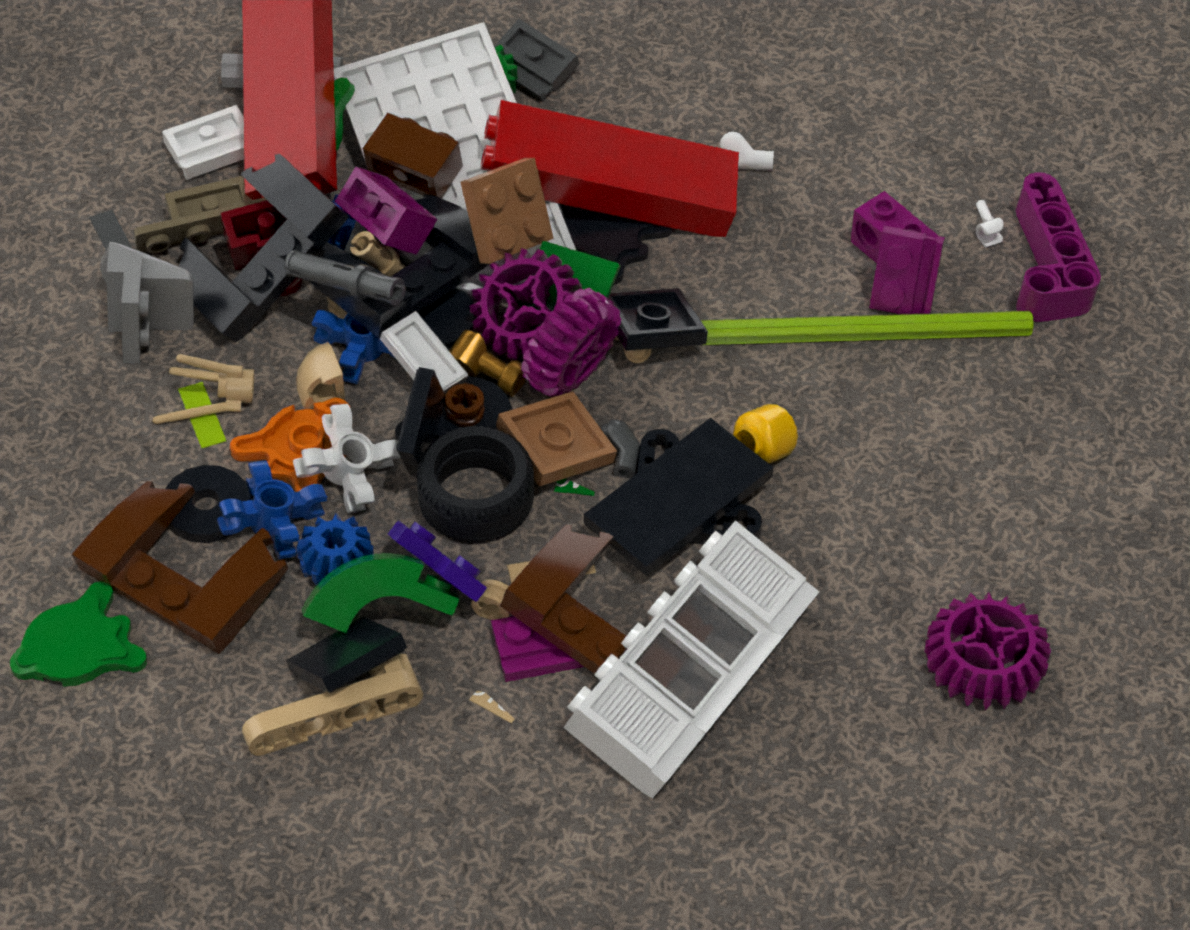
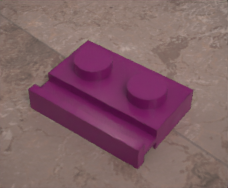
M884 226L869 308L896 314H931L945 237L938 236V238L926 236V233Z
M516 617L491 620V630L505 682L584 667Z

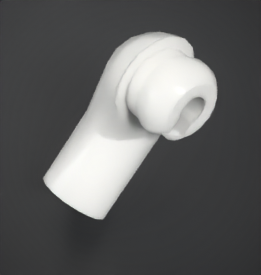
M728 132L721 138L720 148L739 152L738 169L773 171L774 151L753 150L745 138L737 132Z

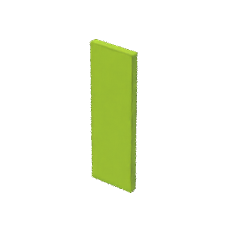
M203 382L178 389L186 409L211 405ZM216 414L190 418L201 449L226 442Z

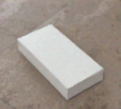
M416 311L382 332L380 340L413 380L419 367L433 369L445 395L451 387L467 381L468 374Z

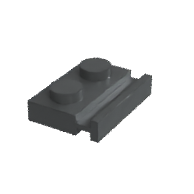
M520 19L494 45V48L502 45L504 47V55H513L514 65H517L518 74L516 85L541 102L546 99V96L552 90L555 92L580 64L576 54Z

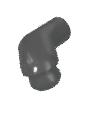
M612 419L600 428L618 451L613 473L615 476L632 478L636 472L641 444L626 422Z

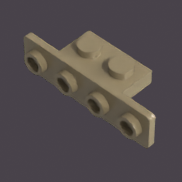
M243 176L166 193L165 203L170 220L135 228L136 249L140 252L159 253L167 250L171 245L181 243L185 237L194 244L204 242L213 235L224 233L221 212L267 199L251 200L245 194V178Z

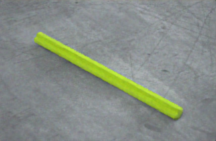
M1030 311L701 320L708 331L707 342L703 345L1030 336L1034 327V320Z

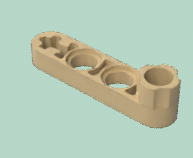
M398 654L371 669L369 673L372 678L338 688L331 693L318 694L252 716L242 727V733L249 751L253 755L261 756L308 741V736L320 732L324 736L352 727V722L364 718L368 722L415 707L422 700L423 692L407 654Z

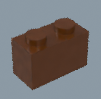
M391 113L386 114L362 148L368 171L388 177L396 185L422 196L429 193L441 198L463 167L459 142L452 136L444 132H434L420 126L411 118H400Z

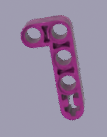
M1043 172L1031 173L1024 179L1015 211L1038 266L1031 267L1025 272L1016 302V310L1030 311L1034 322L1060 320L1087 314L1092 308L1101 280L1099 269L1058 181L1051 175Z

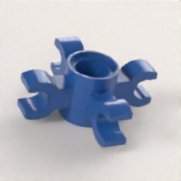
M317 310L312 321V326L317 327L313 340L320 344L326 342L333 344L337 342L346 345V349L343 351L339 361V365L344 367L342 373L345 382L357 384L361 378L364 363L377 359L382 353H388L395 358L380 338H377L349 314L344 319H341L329 311Z
M266 460L251 462L248 464L252 478H246V484L249 493L254 496V499L243 502L239 499L221 501L219 507L224 517L217 518L220 530L223 535H232L242 531L245 527L251 526V529L256 534L261 528H264L269 532L274 542V550L279 560L296 557L297 552L293 542L299 540V534L296 526L291 523V519L303 517L310 520L325 515L320 503L327 501L328 498L321 484H312L304 487L299 492H294L287 483L272 479L271 470Z

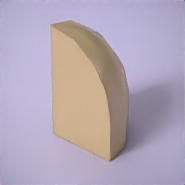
M329 342L318 345L309 351L298 368L296 376L297 392L304 409L314 408L313 403L324 402L331 398L345 400L343 373Z

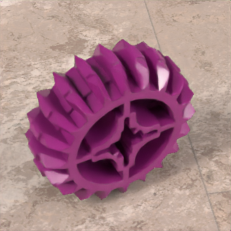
M521 248L518 259H514L510 253L505 252V264L499 266L496 262L491 263L490 268L493 273L490 276L479 274V281L484 287L472 289V296L479 301L470 305V312L477 317L473 321V327L477 332H482L481 336L486 346L493 345L492 350L499 356L507 352V356L512 361H518L520 356L524 355V352L529 348L528 342L534 337L537 329L530 332L527 331L535 325H541L545 320V315L551 313L546 306V302L550 296L548 290L554 283L557 289L556 304H561L567 295L574 294L575 291L582 289L580 281L577 278H572L574 271L568 264L562 265L561 259L554 254L547 258L546 253L540 249H537L531 257L527 249ZM527 279L524 283L520 285H514L522 280ZM503 298L508 303V308L504 314L506 320L500 327L498 308ZM516 300L519 301V302H521V303H523V304H524V303H527V304H532V303H534L535 306H536L539 310H537V309H535V308H533V307H531V306H530V307H527V306H524V305H523L522 307H520V305L516 302Z
M587 288L584 290L579 289L574 294L567 295L561 304H556L554 310L549 315H545V320L541 326L536 328L537 332L529 340V348L524 352L521 370L523 371V377L530 382L529 384L538 392L552 398L568 393L573 388L577 389L583 381L588 379L593 371H597L598 365L602 360L606 359V353L613 347V339L618 335L617 328L621 324L620 310L613 305L614 303L600 292Z
M970 592L965 599V603L954 598L952 603L949 604V609L940 608L936 615V620L932 621L931 625H929L928 639L925 641L924 652L928 658V672L936 673L935 681L937 687L949 684L948 693L950 698L959 695L960 692L964 693L966 706H969L974 701V698L982 699L985 710L991 706L992 699H997V702L1004 709L1010 703L1011 697L1022 703L1023 699L1026 698L1027 691L1035 693L1039 687L1040 680H1043V677L1047 674L1049 665L1047 661H1049L1051 653L1050 643L1047 642V628L1039 627L1038 614L1026 615L1025 603L1015 607L1011 606L1008 595L1001 601L993 600L990 592H988L983 600H978ZM968 631L972 632L970 635L963 636L961 641L953 642L961 634ZM1023 656L1016 664L1004 668V664L1013 662L1014 657Z

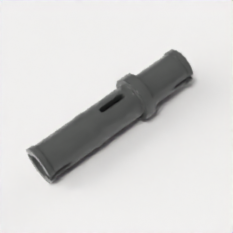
M292 250L285 260L284 269L287 270L285 272L286 275L350 292V295L356 299L365 300L369 297L387 302L390 305H398L405 295L406 286L403 285L404 280L402 278L376 273L372 267L364 264L354 267L331 259L303 253L300 250Z

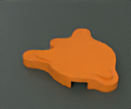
M331 398L324 402L313 403L314 409L295 411L294 405L286 407L273 416L267 425L258 432L233 438L230 442L231 455L233 459L241 462L266 460L271 470L272 479L291 485L294 492H299L304 487L312 484H321L325 477L324 473L310 477H297L293 460L302 458L301 451L304 449H330L332 447L330 437L323 428L322 416L324 414H332L330 410L332 405L348 404V402L341 398Z

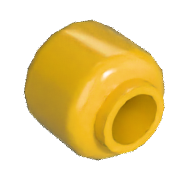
M766 404L740 415L735 422L733 436L769 464L790 455L795 449L798 439L797 426L793 417L786 409L775 404Z

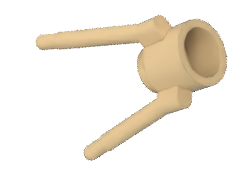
M183 354L177 355L176 360L179 363L210 371L171 367L169 369L170 374L218 382V397L226 398V402L153 417V423L175 422L225 411L241 412V403H253L254 369H243V366L227 365Z

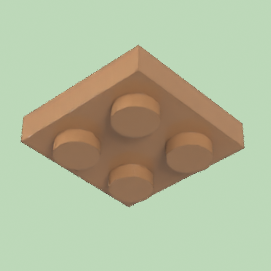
M523 158L460 182L481 264H491L504 259L505 252L514 255L519 253L521 248L529 249L541 244L542 241L554 239L535 158Z
M573 391L498 415L496 427L499 431L514 437L528 452L533 464L534 480L539 487L614 463L617 450Z

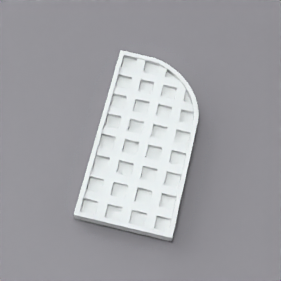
M479 23L334 68L335 80L341 77L347 78L355 87V92L345 109L364 161L365 157L362 148L387 113L400 118H411L420 126L434 132L447 133L459 142L463 167L441 199L467 210L460 182L487 172L480 169L485 145L490 146V140L484 139L488 115L496 116L501 100L517 103L485 23ZM399 186L414 200L423 198L422 195ZM545 201L554 239L547 242L576 250L558 204ZM425 241L417 255L397 250L402 259L409 265L432 250L433 247ZM541 244L527 249L531 257L537 249H540ZM519 253L512 255L513 258L518 259ZM501 259L496 261V263L501 266L505 264V261ZM490 265L456 288L465 291L471 299L476 300L472 296V289L484 287L479 281V274L490 276L493 273ZM527 279L522 280L514 285H520L524 283Z

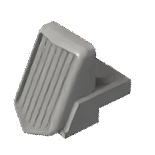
M109 242V247L101 257L100 270L107 285L108 332H122L123 363H140L141 347H149L150 329L190 330L193 328L194 279L186 269L123 244Z

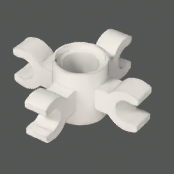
M348 404L332 405L330 407L332 414H324L322 416L323 428L330 437L332 447L330 449L308 448L302 450V458L293 460L296 476L302 478L324 473L326 478L332 483L343 485V500L348 514L365 511V504L373 503L375 500L373 489L366 480L364 470L366 468L381 469L394 466L392 459L401 458L396 450L398 440H387L372 444L364 434L353 431L352 412ZM343 454L347 455L353 463L349 462Z

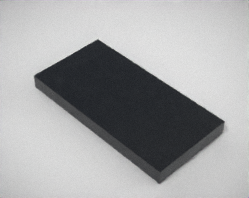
M709 418L584 513V524L597 535H599V532H605L614 536L609 545L647 576L773 477L774 467L716 421Z

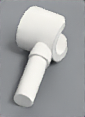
M979 200L976 203V207L983 223L976 226V235L984 247L987 248L1003 241V237L999 233L1003 229V220L1001 218L994 219L986 202Z

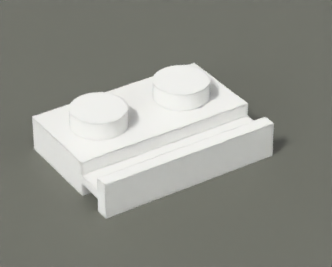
M237 105L162 131L164 143L178 167L182 168L186 180L244 159V116Z

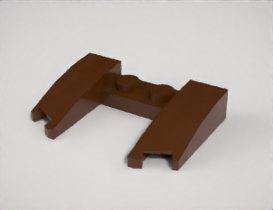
M147 481L117 505L90 532L71 555L79 569L98 581L108 583L119 594L220 654L235 638L289 568L284 559L274 562L266 546L274 542L269 532L264 528H261L232 555L203 587L146 554L147 551L193 496L195 490L189 484H179L177 490L155 488L152 481Z
M566 524L539 551L506 589L500 607L595 674L611 654L618 659L624 654L627 648L621 643L626 635L571 597L569 593L609 546L614 536L605 532H599L598 537L572 532V525ZM692 594L672 619L700 642L704 643L714 628L711 624L703 625L693 608L697 600ZM660 632L635 663L666 689H669L692 658Z

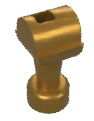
M464 330L449 350L468 376L477 377L479 372L495 378L499 380L498 386L505 394L514 397L526 382L521 370L522 363L514 360L505 364L489 353L484 339L479 333Z

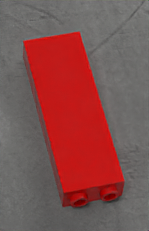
M242 0L244 170L253 167L257 171L275 162V155L280 153L324 194L337 191L332 0ZM245 179V194L251 200L264 198Z
M505 100L500 101L496 116L488 115L484 139L490 140V146L485 145L480 169L488 172L523 158H535L545 201L713 237H726L736 215L739 152Z

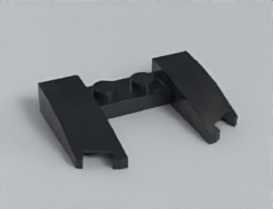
M280 153L275 155V162L257 171L250 167L241 173L287 220L233 281L188 238L185 237L179 248L184 252L179 267L188 270L194 279V306L222 334L234 342L241 340L296 278L290 277L285 273L287 270L284 269V265L289 252L300 250L303 253L315 256L349 218L344 211Z
M429 193L423 194V198L415 200L438 220L425 240L433 249L391 276L402 278L404 280L403 285L406 286L403 300L398 305H390L387 302L369 297L365 300L356 299L350 295V292L312 281L309 282L377 338H381L383 331L415 311L417 313L490 265L481 264L479 261L467 210ZM328 242L318 252V257L331 259L354 267L362 264L372 267L360 258ZM372 267L376 273L383 274L379 270Z

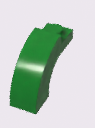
M381 553L350 560L331 571L312 590L301 611L306 618L347 633L349 625L357 612L369 602L381 597H405L453 616L460 599L456 593L450 591L452 584L446 580L427 574L425 581L419 579L424 567L420 559L401 554Z

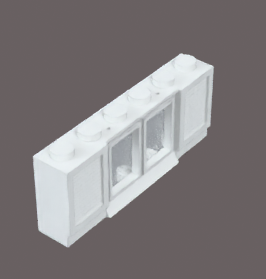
M736 520L723 536L717 531L710 536L699 550L704 556L702 561L695 565L690 560L673 581L679 586L677 591L672 596L665 591L661 594L647 612L653 617L651 622L646 627L639 622L634 626L621 643L627 648L624 654L619 659L611 654L594 675L600 680L596 687L591 691L584 686L567 707L573 712V715L563 728L638 790L652 799L819 593L817 589L806 581V577Z

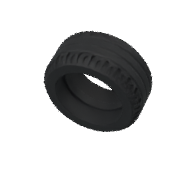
M473 426L459 428L439 436L438 439H435L425 449L417 467L418 502L422 514L430 526L434 527L440 534L446 535L448 538L452 537L453 540H460V542L485 543V541L498 540L501 536L505 537L507 533H512L513 530H516L526 520L534 501V471L528 452L511 435L498 431V429H491L490 427ZM469 468L490 469L500 473L510 481L504 490L483 499L457 497L447 492L441 486L452 474Z

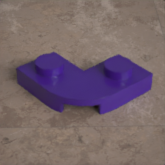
M398 520L389 531L388 535L475 602L479 600L487 589L485 585L476 579L481 572L478 568L460 555L453 561L431 545L436 537L414 521L409 528Z

